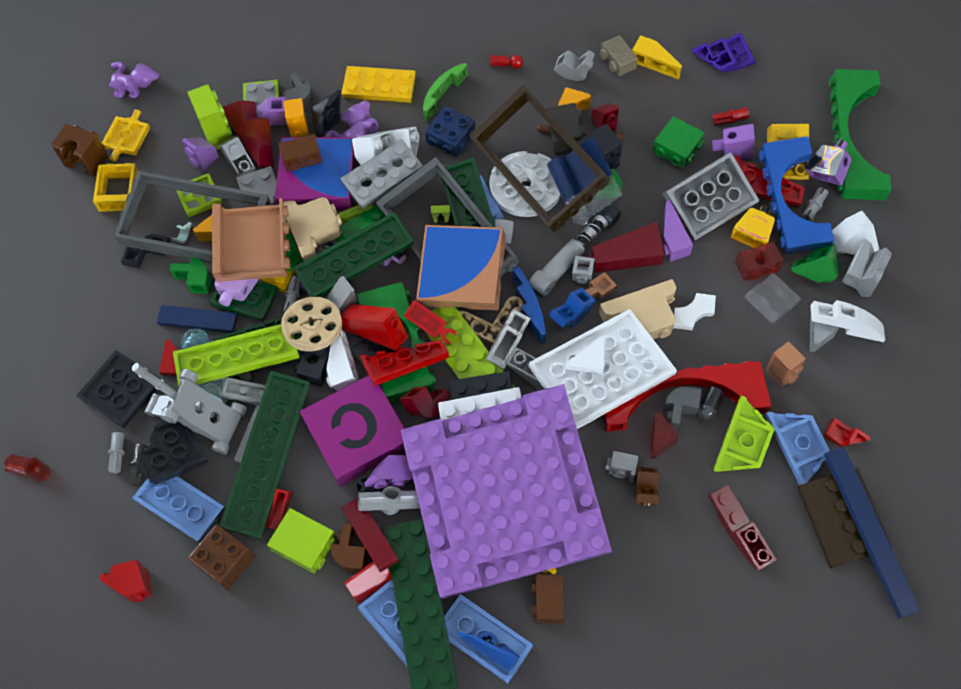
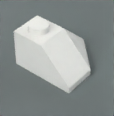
M862 211L846 218L832 230L834 236L832 244H835L839 254L848 253L855 255L863 239L868 240L872 244L874 252L879 250L874 226Z

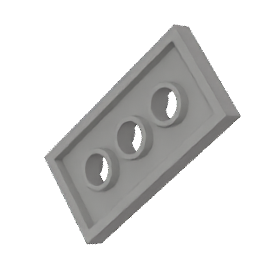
M401 139L340 179L361 209L397 187L421 169L423 165L403 139ZM395 161L403 163L400 167L393 166ZM382 170L387 172V175L384 177L377 175ZM366 180L372 182L369 187H363L362 183Z

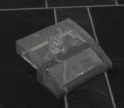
M774 273L761 284L758 283L744 296L771 324L782 318L801 302V298Z

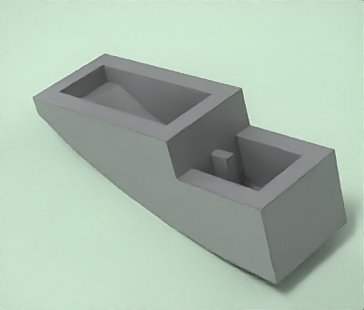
M512 309L504 321L486 360L504 369L506 362L523 336L522 333L530 318Z

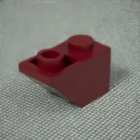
M607 103L592 109L591 121L595 128L598 129L607 124L613 132L616 131L619 106Z

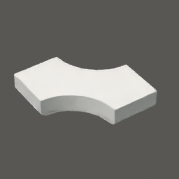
M696 293L692 303L685 307L675 308L673 328L693 330L694 324L699 319L713 316L716 295Z

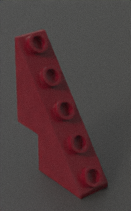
M240 100L223 106L226 119L257 163V166L261 169L269 166L274 167L269 119L257 118L255 102Z

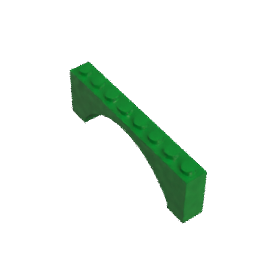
M835 69L833 76L829 78V87L832 88L830 101H833L831 115L834 116L832 130H835L833 143L835 145L838 139L846 141L848 145L845 150L851 157V163L842 186L837 185V190L840 191L841 199L886 201L892 190L890 174H884L877 170L860 155L853 145L848 131L850 112L866 98L876 95L880 87L879 71Z

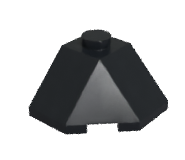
M340 90L325 96L314 104L311 109L312 122L318 137H323L340 121Z

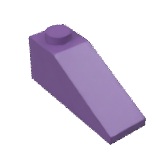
M667 200L664 209L662 245L664 256H667L669 262L691 255L693 244L671 201Z

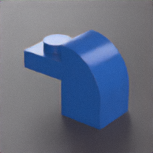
M583 288L571 292L565 304L553 309L549 316L562 328L566 326L573 328L589 313L596 300Z

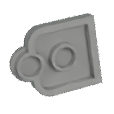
M271 166L236 177L240 190L269 195L273 205L277 181ZM246 203L249 207H257V205Z

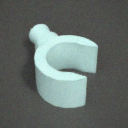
M191 222L184 226H176L180 229V233L177 238H172L173 241L181 244L186 243L191 227H193Z

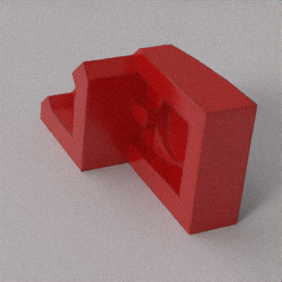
M836 418L830 421L823 434V437L840 447L866 442L871 439L870 436L857 427L851 429Z

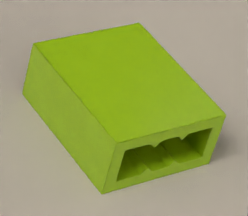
M289 508L267 546L272 552L315 574L317 569L320 570L326 560L324 557L328 551H331V544H336L337 539L333 530Z

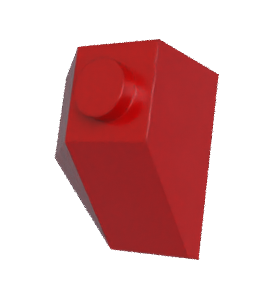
M137 560L113 565L110 568L109 574L103 573L99 576L101 582L132 602H141L145 600V597L152 596L149 570Z

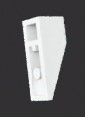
M341 330L338 338L331 344L326 368L328 385L336 391L360 380L346 333Z

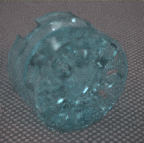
M195 328L185 332L181 339V346L185 349L211 341L205 331Z

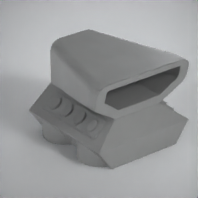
M863 239L842 282L857 289L861 297H870L878 285L892 253L887 248L874 252L872 244L868 240Z

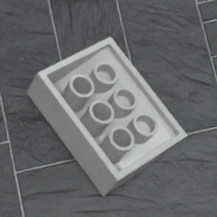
M731 152L662 193L666 201H671L683 226L694 240H697L759 202L758 197Z

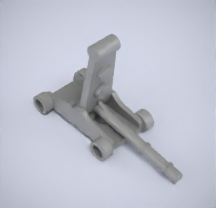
M138 363L133 365L132 371L137 373L140 378H144L155 386L157 390H161L168 395L152 394L144 411L145 414L152 417H161L163 420L174 424L177 421L182 422L184 426L192 429V431L213 440L214 444L211 448L213 451L222 455L227 454L230 448L228 444L238 422L246 413L247 408L244 405L232 402L231 407L227 406L197 386L195 382L198 375L188 369L182 370L179 376L181 379L179 383L181 385L178 391H175L162 379L150 373L147 368L142 367ZM212 412L217 414V421L215 423L210 421V414Z

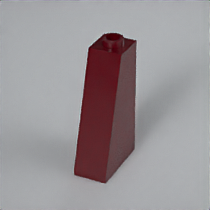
M651 223L593 246L592 254H589V258H595L594 272L662 265L665 254L658 223Z

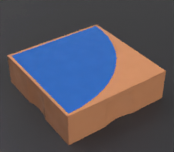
M425 225L416 300L425 307H465L476 310L498 311L501 290L500 272L504 261L506 242L503 228Z

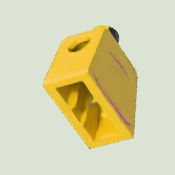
M762 205L759 210L750 208L734 226L730 238L764 253L775 218L769 215L771 209L765 205Z

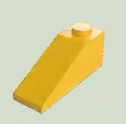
M640 35L632 49V52L638 58L637 64L679 80L682 65L657 41Z

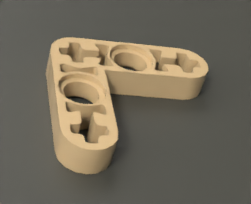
M516 296L510 297L493 324L466 311L459 312L466 322L470 324L473 331L477 325H482L485 328L483 332H475V334L481 341L492 346L495 341L493 336H496L502 327L501 319L507 318L512 310V305L518 304V307L514 309L521 313L523 301Z

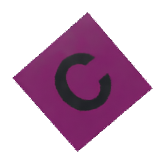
M369 376L299 411L339 487L365 474L388 455H400L406 452L401 430L405 428L379 385L373 386Z

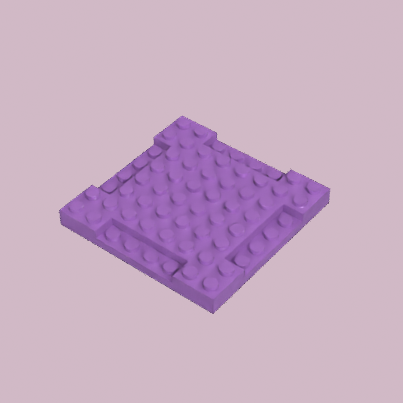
M564 384L523 395V398L445 420L437 419L401 430L431 552L430 558L440 598L452 597L612 553Z

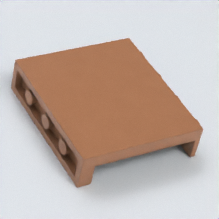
M279 198V205L222 209L220 203L212 204V274L216 282L287 276V269H290V259L287 257V251H290L289 240H286V234H289V224L286 222V217H289L288 206L284 205L282 198Z

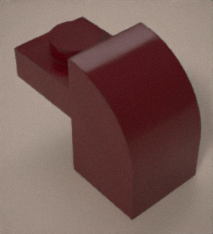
M413 387L400 399L408 413L412 416L434 418L440 415L438 403L445 402L450 397L447 389H434L429 394L426 387Z

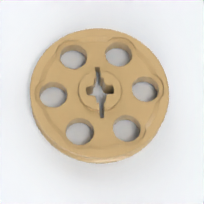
M307 297L296 301L285 311L281 327L286 341L292 347L301 351H318L328 347L338 338L342 330V318L339 309L330 300L321 297ZM306 305L313 306V309L310 311L303 310ZM329 308L332 310L328 315L322 314L324 309ZM290 318H298V321L296 323H288V320ZM330 324L336 325V328L332 331H328L325 328ZM293 334H302L301 338L297 340L292 339ZM318 336L321 338L318 343L310 342L313 337Z

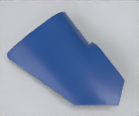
M462 632L457 634L466 644L479 654L489 658L507 673L513 669L520 658L518 654L504 644L498 648L497 638L491 632H483L478 637Z

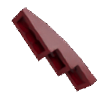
M358 498L341 507L380 573L399 562L369 511H359Z

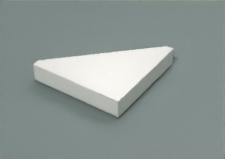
M601 336L566 362L565 369L603 373L605 336Z

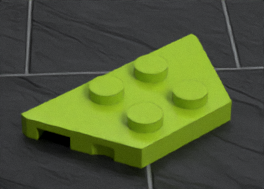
M740 396L713 468L715 472L760 468L774 432V427L762 417L757 409L753 408L744 396Z

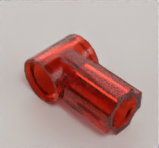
M11 454L4 462V470L6 472L33 478L38 482L45 481L51 472L50 467L36 457L27 458Z

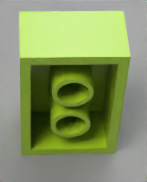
M207 84L187 93L207 141L218 150L220 149L218 144L233 135L228 126L229 124L221 103L216 102L219 99L215 90L211 91Z

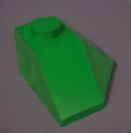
M831 244L816 249L805 258L806 260L803 261V258H800L791 267L792 272L817 283L834 281L840 272L836 246Z

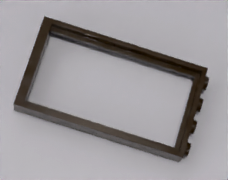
M524 85L514 92L469 135L544 223L554 232L563 227L570 217L575 216L584 204L591 202L594 195L605 189L608 182L611 181L604 171ZM528 101L597 176L553 218L548 215L485 143Z

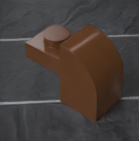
M636 467L635 505L656 506V504H659L658 468Z
M343 524L342 531L339 530L337 536V543L340 544H331V553L336 564L342 570L349 573H358L365 568L368 553L365 547L352 546L354 529L350 524Z

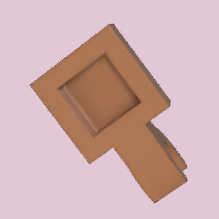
M604 272L590 281V288L585 291L593 298L598 295L602 299L616 290L617 285Z

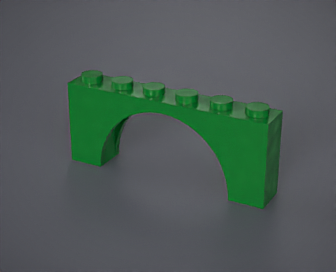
M402 282L357 294L360 305L394 308L404 329L411 337L412 348H415L416 344L424 343L423 338L419 339L418 333L421 332L420 327L403 316L410 307L408 300L411 298L408 288L404 289ZM431 365L382 383L384 394L389 403L401 401L400 398L413 387H426L428 392L431 393L434 390L433 385L436 384L434 373H429L428 367Z

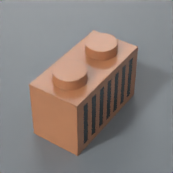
M788 341L773 353L765 370L781 387L787 383L791 385L799 378L798 374L804 369L802 365L806 358Z

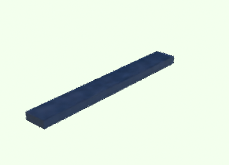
M845 447L823 454L898 619L921 611Z

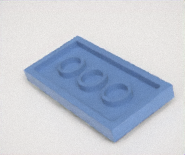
M178 476L157 484H152L147 479L133 496L134 501L199 544L225 511L223 505Z
M461 594L445 615L450 643L509 684L533 648V644ZM462 632L478 637L483 632H491L497 638L498 648L504 644L518 654L520 658L513 669L507 673L489 658L479 654L466 644L457 634Z

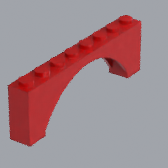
M749 360L741 364L725 363L722 366L706 365L702 368L694 369L693 367H687L679 370L672 377L605 413L603 419L606 432L626 430L628 419L644 400L661 390L676 386H699L707 389L710 386L721 389L724 392V396L730 398L735 403H738L740 396L746 397L747 401L760 414L768 413L771 408V402L761 362Z

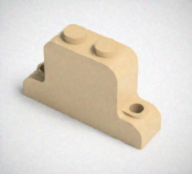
M318 198L302 205H297L295 201H284V205H287L289 210V217H286V220L303 261L316 255L318 245L336 239L341 235L339 227L342 225L339 215H336L337 211L334 204H329L327 198Z
M673 279L601 303L599 309L601 319L606 322L630 309L653 339L659 337L666 338L671 334L675 323V316L669 304L675 300L676 285Z

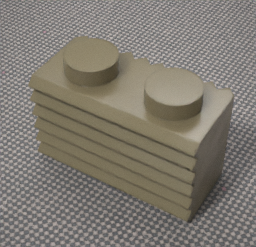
M620 35L601 43L600 56L603 60L606 59L612 72L615 71L620 77L636 69L638 58Z

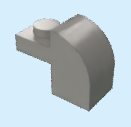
M567 50L558 57L553 71L565 79L574 81L584 80L588 70L593 66L595 54L589 50L581 57H578Z

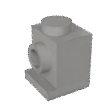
M575 256L572 281H577L580 284L589 283L592 280L595 258ZM578 263L589 265V267L578 266Z
M613 451L612 458L608 457L606 470H610L609 474H613L617 478L628 477L629 482H633L638 456Z

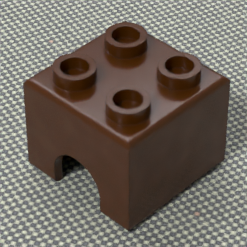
M65 124L51 143V146L65 167L72 169L76 163L83 161L84 165L82 167L87 169L85 174L93 177L97 174L98 165H103L108 158L105 146L99 140V135L93 130H83L78 125Z
M216 524L191 553L188 560L228 591L253 561L255 555L247 546Z

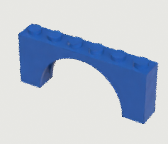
M808 136L763 143L758 155L759 161L763 162L764 166L762 170L763 177L767 179L768 183L767 194L772 199L771 211L776 216L775 228L780 233V248L784 250V254L816 250L831 245L834 242L831 224L815 223L797 216L786 205L781 192V181L785 173L795 165L809 161L812 155Z

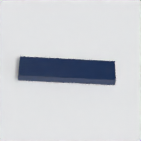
M161 305L156 322L162 326L232 333L234 332L238 316L236 313Z

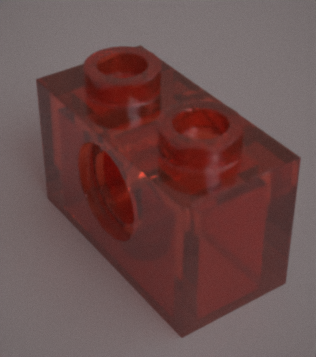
M774 242L739 252L735 261L744 281L750 279L757 280L766 274H776L784 262Z

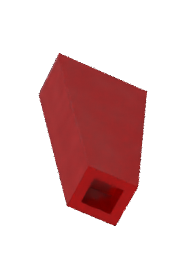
M350 304L341 313L342 326L345 331L395 351L408 337L394 308Z

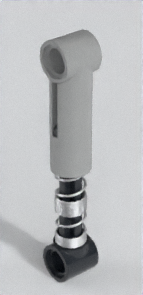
M607 201L603 202L597 209L592 223L588 224L581 231V235H577L576 240L571 239L542 270H538L533 274L529 281L531 287L543 296H547L554 288L555 283L574 264L575 256H582L584 254L585 246L597 237V233L601 232V229L615 225L621 216V211Z

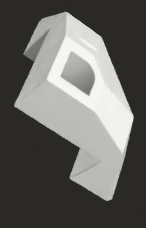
M416 126L368 134L352 139L355 158L362 165L401 139L416 156L419 147V133ZM395 161L393 166L400 167L403 163ZM382 170L377 175L384 177L387 175V172Z

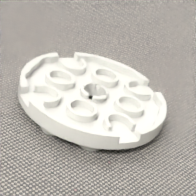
M527 151L509 154L501 159L520 183L524 181L531 183L530 187H524L546 212L557 204L561 195L547 167V163L551 161L549 157L540 153L536 155L527 153ZM494 166L491 171L489 189L497 205L505 212L515 216H537V213L497 167Z

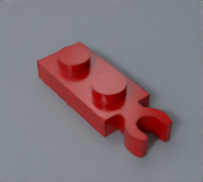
M416 300L413 301L403 315L435 339L441 335L442 340L447 344L451 343L446 338L448 333L457 335L455 330L445 328L447 325L445 320Z

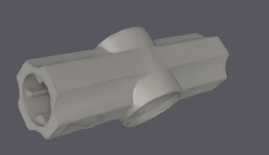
M389 486L384 488L383 492L358 493L359 511L381 510L387 515H394L398 513L399 509L420 508L416 491H400L397 487Z

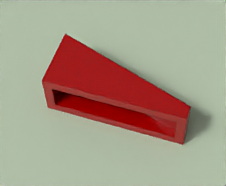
M276 489L266 528L274 530L278 528L285 517L293 494L292 491Z

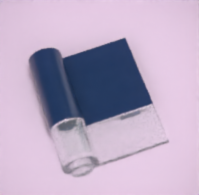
M594 136L585 141L580 147L604 171L611 181L608 182L605 189L594 195L591 202L584 204L579 212L571 217L573 223L579 226L588 223L589 218L623 195ZM574 151L566 157H557L547 163L548 170L565 206L597 178L595 173Z

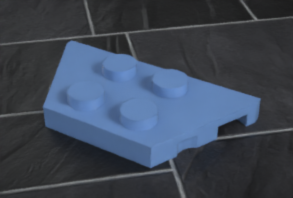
M766 413L765 417L774 427L773 433L798 484L808 483L809 479L826 460L823 454L830 451L813 416L795 415L792 413Z

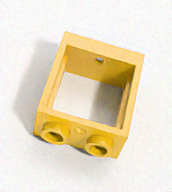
M135 163L98 165L93 203L99 212L124 210L127 195L130 194L133 180L137 177L139 171ZM130 178L128 194L106 195L108 179Z

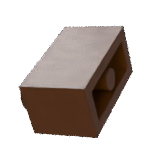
M315 134L278 143L286 172L322 163Z
M536 574V581L531 583L532 595H536V603H532V617H536V624H563V574Z

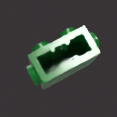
M672 117L655 139L652 152L658 157L670 161L673 165L684 169L688 163H692L696 151H700L703 148L705 133L685 123L683 120Z

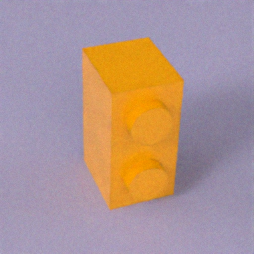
M302 98L284 101L285 117L291 138L309 136L308 120Z

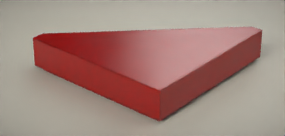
M169 339L165 341L159 373L161 375L177 376L173 351H177V348Z

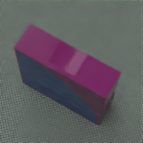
M316 137L322 163L287 172L280 151L275 192L276 204L279 205V198H282L283 202L295 201L297 205H302L324 197L328 199L329 204H334L336 211H344L353 207V197L340 178L356 169V158L352 142L354 137ZM282 138L281 142H285V141H289V140H293V139H297V138Z

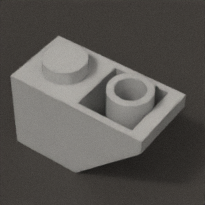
M233 136L218 144L226 160L238 176L256 170L238 137Z

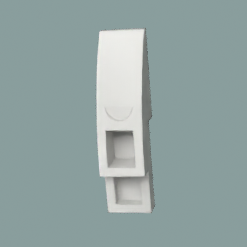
M838 300L833 305L813 301L811 304L812 321L845 328L848 335L880 342L885 341L883 324L866 310Z

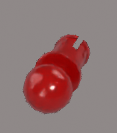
M508 54L506 56L491 55L490 66H502L508 69V65H511L513 68L519 69L523 65V58L520 55H514L511 58H508Z

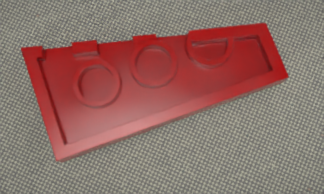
M735 155V160L756 196L772 200L771 196L767 194L768 183L767 179L763 177L762 170L751 162L746 163L740 160L741 158ZM782 177L781 192L785 203L800 207L805 187Z
M442 340L416 344L415 348L411 349L400 347L397 351L390 353L380 351L377 352V355L367 357V354L360 355L361 362L373 386L450 358L449 352Z

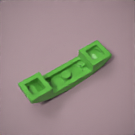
M466 63L449 69L433 83L423 104L424 121L428 122L437 112V101L452 84L459 87L468 76V66Z

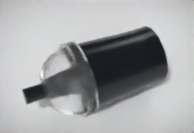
M714 386L708 388L698 409L701 424L705 420H711L717 415V410L724 396V392Z

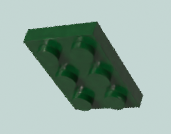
M258 280L244 301L232 299L229 306H224L219 303L221 295L215 290L209 303L213 307L264 322L279 292V288L276 285Z

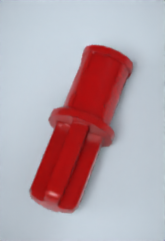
M744 107L714 114L712 118L715 125L728 122L732 124L737 120L748 119L750 114L748 108Z

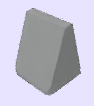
M495 219L496 228H503L505 232L506 244H511L514 222Z

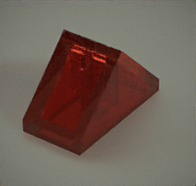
M657 412L653 420L652 459L657 458L675 444L680 435L661 413Z

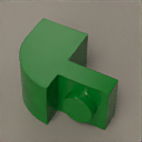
M191 257L190 264L185 262L171 263L170 272L174 279L187 280L186 285L190 293L210 294L212 279L205 264L200 259Z

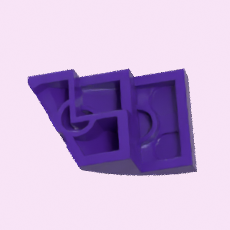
M741 32L726 40L723 37L709 45L706 42L692 49L693 54L720 72L735 71L756 63Z

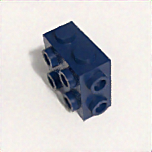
M444 106L425 130L426 142L433 147L436 146L443 150L446 154L457 157L460 152L465 150L468 141L471 139L469 135L476 130L475 121L471 117L458 113L455 109Z

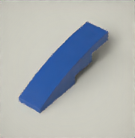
M518 266L512 270V279L518 286L517 297L523 301L521 313L530 318L527 325L541 344H544L546 341V331L543 315L530 282Z

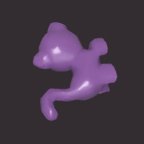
M114 62L111 64V67L117 70L111 76L109 87L115 89L114 96L116 98L123 97L125 91H129L130 97L136 98L140 93L138 87L147 88L160 75L144 63L137 64L130 75H124L123 73L127 68L123 62Z
M364 100L360 104H355L347 111L341 113L340 119L347 122L351 127L350 129L346 130L343 134L331 130L323 137L357 138L369 133H376L379 124L370 116L369 101Z

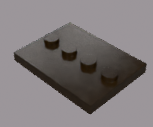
M857 467V468H855V471H856V473H857V475H858V477H859V479H860V481H861V484H862V486H863V488H864V490H865V492H866V494H867V496H868V499H869V501H870V503H871V505H872V507H873V509H874V511H875V514H876V516H877V518H878V520H879V522H880V524H881V527H882V529H883V531H884V533H885V535H886V537H887V539H888V542H889L891 548L893 549V547H892V545H891V543H890V540H889V538H888V536H887V533H886V531H885V529H884V526H883V524H882V522H881V520H880V517H879V515H878V513H877V510H876V508H875V506H874V503H873V501H872V499H871V496H870V494H869V492H868V489H867V487H866V485H865V482H864V480H863V478H862V475H861V473H860V471H859V468ZM833 475L799 485L797 489L830 569L869 557V553Z

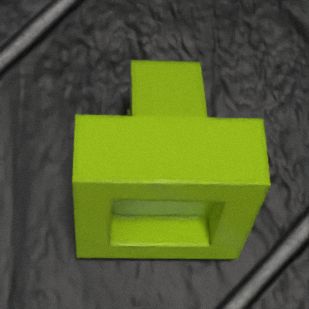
M450 205L431 206V214L435 223H438L440 214L444 216L445 223H448Z

